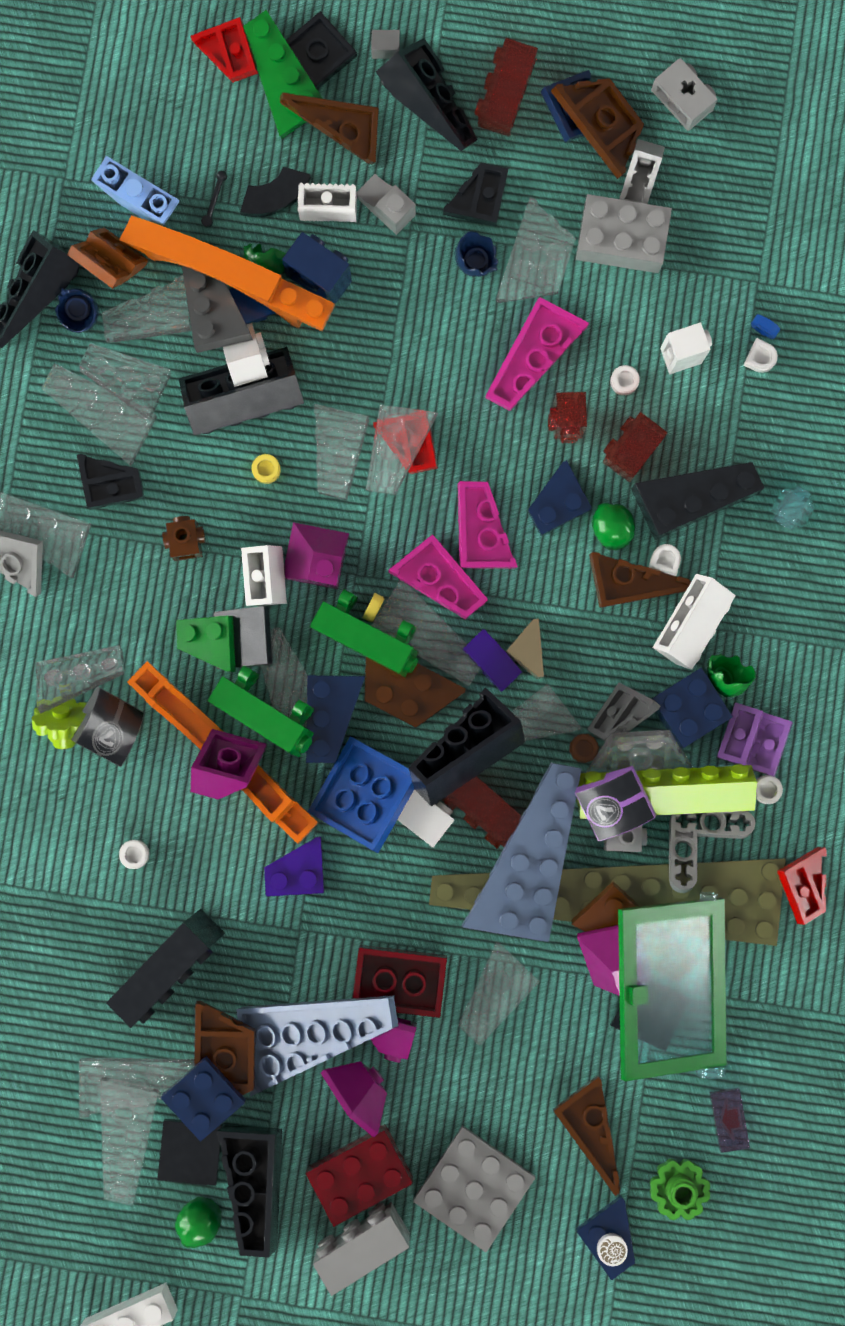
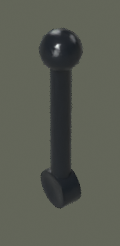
M222 170L216 174L217 183L207 214L201 219L202 225L206 228L213 225L211 217L222 183L227 179V173Z

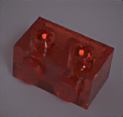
M586 392L556 393L553 405L550 407V414H548V431H553V438L560 439L561 443L578 442V439L583 437L587 428Z
M641 412L636 418L630 416L620 429L624 432L618 441L613 438L603 450L606 454L603 463L629 483L668 433Z

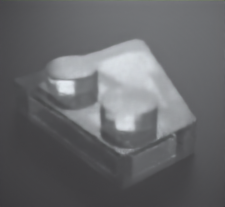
M548 684L511 711L521 720L525 741L575 732L581 729V726Z

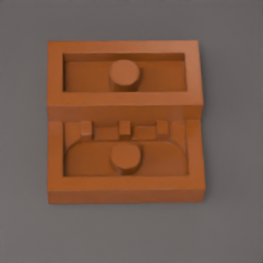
M105 227L90 231L86 241L71 245L67 253L70 258L112 289L136 275L149 261L133 248L120 243V238Z

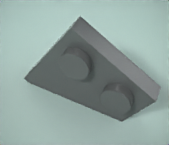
M618 683L587 730L594 736L612 745L659 710L661 706L655 700Z

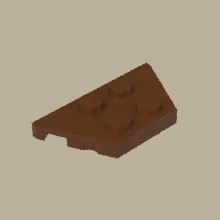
M610 78L598 79L596 82L580 81L575 85L563 86V83L557 84L551 90L552 94L617 179L626 172L627 168L625 166L629 156L633 154L636 139L644 126L642 120Z
M366 657L365 702L415 728L466 691V688L418 663L412 673L408 672L406 677H403Z
M196 1001L194 1066L207 1056L242 1095L253 1091L255 1087V1028L203 1001Z

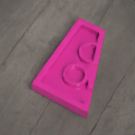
M460 481L458 483L459 566L462 569H516L518 566L508 545L509 540L502 528L498 516L499 512L488 482Z
M433 534L388 570V573L465 620L488 601L487 597Z

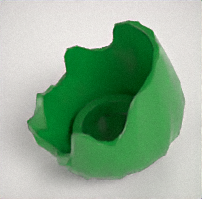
M251 243L244 246V259L282 275L285 269L282 259L286 253L274 248H270L263 253L261 244H257L253 249Z
M602 503L597 506L592 520L595 536L601 545L608 550L617 551L625 548L632 541L635 534V520L632 513L621 504Z
M712 654L707 663V676L716 691L724 697L741 695L756 678L755 669L752 666H743L738 655L730 658L722 654L716 656Z
M197 1197L189 1201L181 1209L176 1218L175 1229L183 1246L198 1248L207 1245L215 1238L222 1222V1211L217 1203L209 1198Z

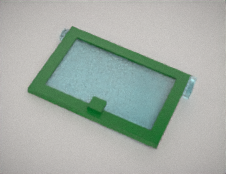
M702 892L700 893V900L618 909L621 1080L626 1082L695 1070L696 1075L701 1078L718 1079L725 1077L727 1065L725 899L718 898V893Z

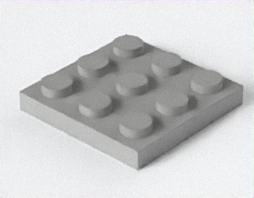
M462 1125L413 1198V1202L484 1252H487L536 1177Z

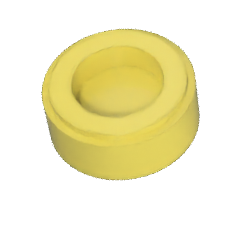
M262 454L256 457L252 463V473L260 483L270 484L279 478L281 467L274 456Z
M377 593L373 594L362 617L369 622L374 621L384 601L383 596Z

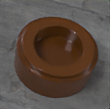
M589 734L577 735L569 745L571 757L580 763L594 760L599 751L598 742Z

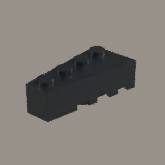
M753 462L638 482L633 485L631 490L654 540H657L759 494L764 489V485Z
M486 687L479 694L480 698L473 705L469 704L462 711L463 716L454 725L450 724L444 730V736L437 743L433 742L409 767L414 789L431 807L525 743L521 720Z
M202 909L198 910L178 927L106 1004L130 1028L138 1021L144 1024L155 1013L152 1007L158 1001L163 1005L174 994L171 988L177 982L182 985L194 973L191 968L197 962L200 965L203 964L211 956L213 951L210 948L225 932Z
M225 1125L217 1130V1137L223 1154L221 1158L223 1169L226 1170L227 1190L229 1199L232 1202L233 1222L240 1256L269 1258L277 1250L282 1129Z

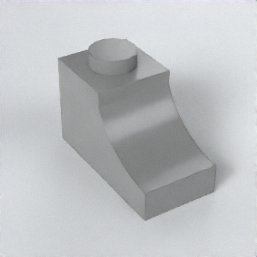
M640 139L637 140L619 199L648 204L662 161L664 146Z
M376 174L357 191V199L396 235L416 216V204L396 185L391 186Z

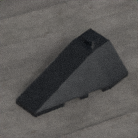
M35 230L32 231L16 264L21 266L16 279L9 280L7 286L9 298L7 302H3L0 305V348H3L61 293L62 288H67L70 281L79 272L80 264L67 255L68 251Z

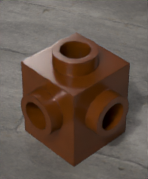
M190 516L175 517L173 522L166 523L167 531L162 532L165 549L170 550V557L174 561L203 557L201 544L206 543L203 526H198L195 519L190 520ZM184 535H187L184 540H181Z

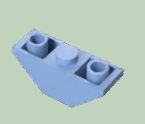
M108 156L104 158L91 179L93 183L121 206L150 222L165 225L179 203L177 198Z

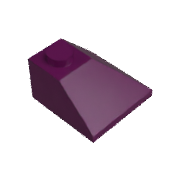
M293 522L284 564L285 579L338 590L349 533Z
M212 729L191 767L190 792L214 799H221L246 788L267 748V744Z
M618 925L577 933V939L593 985L620 996ZM636 929L637 985H648L649 991L650 968Z
M397 1017L399 1026L372 1038L371 1041L378 1052L384 1054V1059L401 1063V1059L408 1060L417 1023Z
M361 1061L324 1069L321 1075L347 1116L372 1137H375L379 1132L387 1092L381 1085L384 1081L381 1074L374 1066L369 1069Z

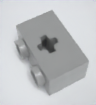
M679 58L655 78L651 91L683 127L689 131L714 110L718 99L713 88L708 84H704L697 77L695 68Z

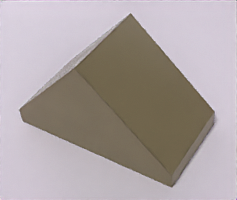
M533 619L506 651L513 660L536 679L544 677L539 619Z

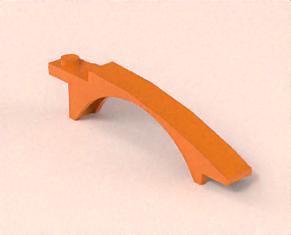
M132 215L119 239L120 243L144 253L147 258L153 261H166L188 267L241 291L298 329L303 322L323 331L335 307L333 302L282 279L280 274L194 237Z
M148 661L127 681L152 708L173 724L200 750L212 729L224 732ZM259 764L248 786L241 789L272 823L278 824L297 844L319 823Z

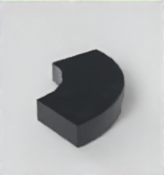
M283 167L278 177L272 182L261 186L248 185L240 214L248 217L271 216L289 205H293L298 200V185L301 182L304 185L306 183L309 184L311 175Z

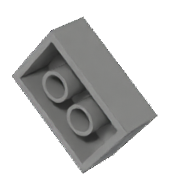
M587 194L575 260L659 274L664 261L672 208Z
M392 1202L386 1206L383 1203L375 1206L368 1212L369 1217L361 1222L358 1219L351 1221L344 1226L343 1233L335 1238L333 1235H329L317 1244L319 1248L316 1249L313 1266L331 1296L409 1248L410 1232Z

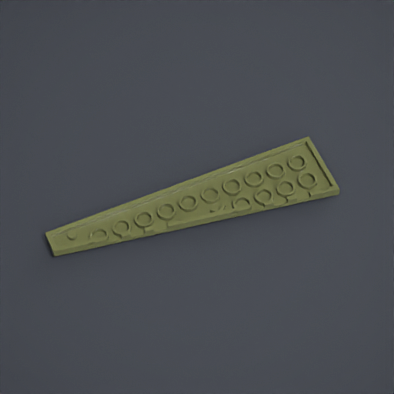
M786 858L697 862V882L692 890L687 893L676 892L670 886L669 864L563 869L553 920L571 922L583 908L614 881L639 906L694 900L711 901L725 899V940L777 946L783 886L777 871L785 867ZM691 863L675 864V866L681 865V873L675 878L681 881L682 886H685L687 881H690V878L685 877V867L687 865L691 866ZM490 873L432 875L429 905L471 910ZM711 915L657 921L658 924L671 934L711 938Z

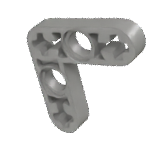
M748 811L671 815L669 821V883L672 889L679 893H687L692 890L697 882V837L746 838L755 829L756 823L753 815ZM681 815H685L687 821H695L696 815H700L698 822L699 830L695 829L697 823H688L685 828H681V823L676 822V820ZM707 816H715L720 821V828L709 830L705 826V818ZM725 816L729 817L728 823H736L739 818H743V823L748 824V826L743 831H740L739 826L730 825L728 831H725ZM682 842L688 844L691 848V855L685 858L677 855L675 851L676 844ZM675 863H691V866L687 865L685 867V877L690 878V881H687L685 886H682L681 881L675 878L681 873V865L675 866Z

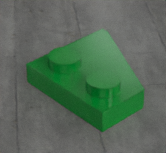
M233 616L176 620L177 649L224 671L236 672Z

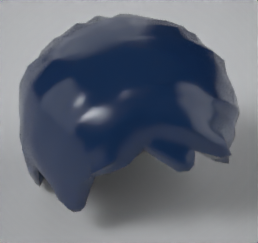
M470 231L459 240L454 252L455 261L464 274L472 277H481L498 270V260L495 258L496 246L493 245L491 238Z
M62 288L61 293L58 295L59 304L55 308L59 322L67 330L76 333H82L93 328L99 316V307L96 300L90 293L82 289L65 290Z

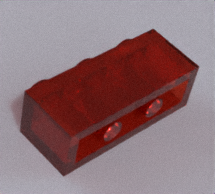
M509 38L505 39L503 47H497L493 63L496 64L494 73L488 72L484 84V89L487 90L484 99L479 98L474 115L478 116V127L510 137L536 63L538 48Z
M477 776L442 799L453 811L456 807L460 808L465 813L462 819L476 830L480 826L488 834L484 838L496 849L500 845L505 847L520 822L521 815Z

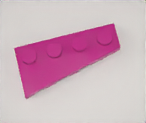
M539 297L485 398L511 411L589 326V322Z

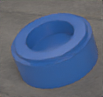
M759 314L751 322L754 330L769 339H775L781 330L773 321Z

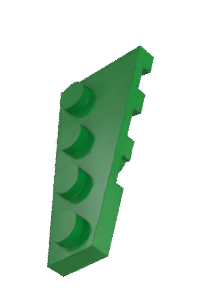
M265 10L245 24L243 28L279 136L283 139L307 121L280 103V95L282 93L323 98L267 10Z

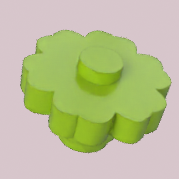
M57 698L53 703L43 702L34 709V716H32L33 730L39 736L47 735L48 739L57 749L72 748L76 743L71 739L87 715L82 711L87 703H76L74 698Z

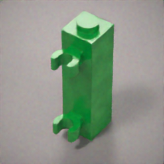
M345 589L340 594L336 607L324 601L322 602L309 627L403 677H406L408 672H413L419 660L417 657L419 652L409 646L408 643L416 633L417 627L403 620L394 638L349 615L358 597Z
M243 666L238 673L235 683L222 676L207 700L208 702L294 756L300 757L302 753L309 749L314 732L303 726V724L313 713V707L298 700L289 717L248 691L256 683L260 674Z

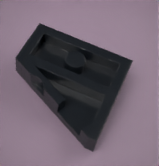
M480 163L473 171L470 179L465 181L459 188L452 201L446 204L443 215L496 226L508 168Z
M83 454L77 455L87 509L92 510L145 499L140 471L137 468L121 466L114 462L98 460Z

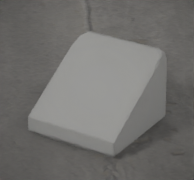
M372 30V59H390L400 51V30Z

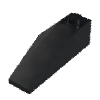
M425 38L398 51L376 73L381 79L382 85L389 90L393 97L462 151L476 142L477 138L464 110L457 107L453 100L455 91L452 85H446L441 73L444 71L441 61Z

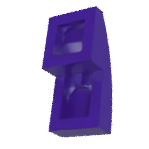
M485 629L479 632L462 649L500 692L505 690L522 673L514 661Z

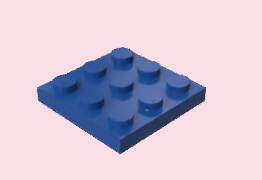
M350 736L310 806L308 813L372 851L379 853L414 791L409 768Z

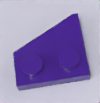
M321 837L312 839L264 867L266 897L324 893Z

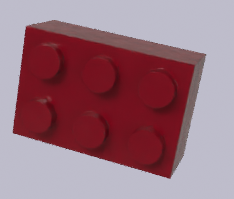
M360 945L353 998L394 995L396 1013L440 1018L447 955Z
M386 1124L380 1126L379 1132L375 1137H372L369 1133L312 1163L307 1167L305 1173L333 1227L413 1184V1175Z

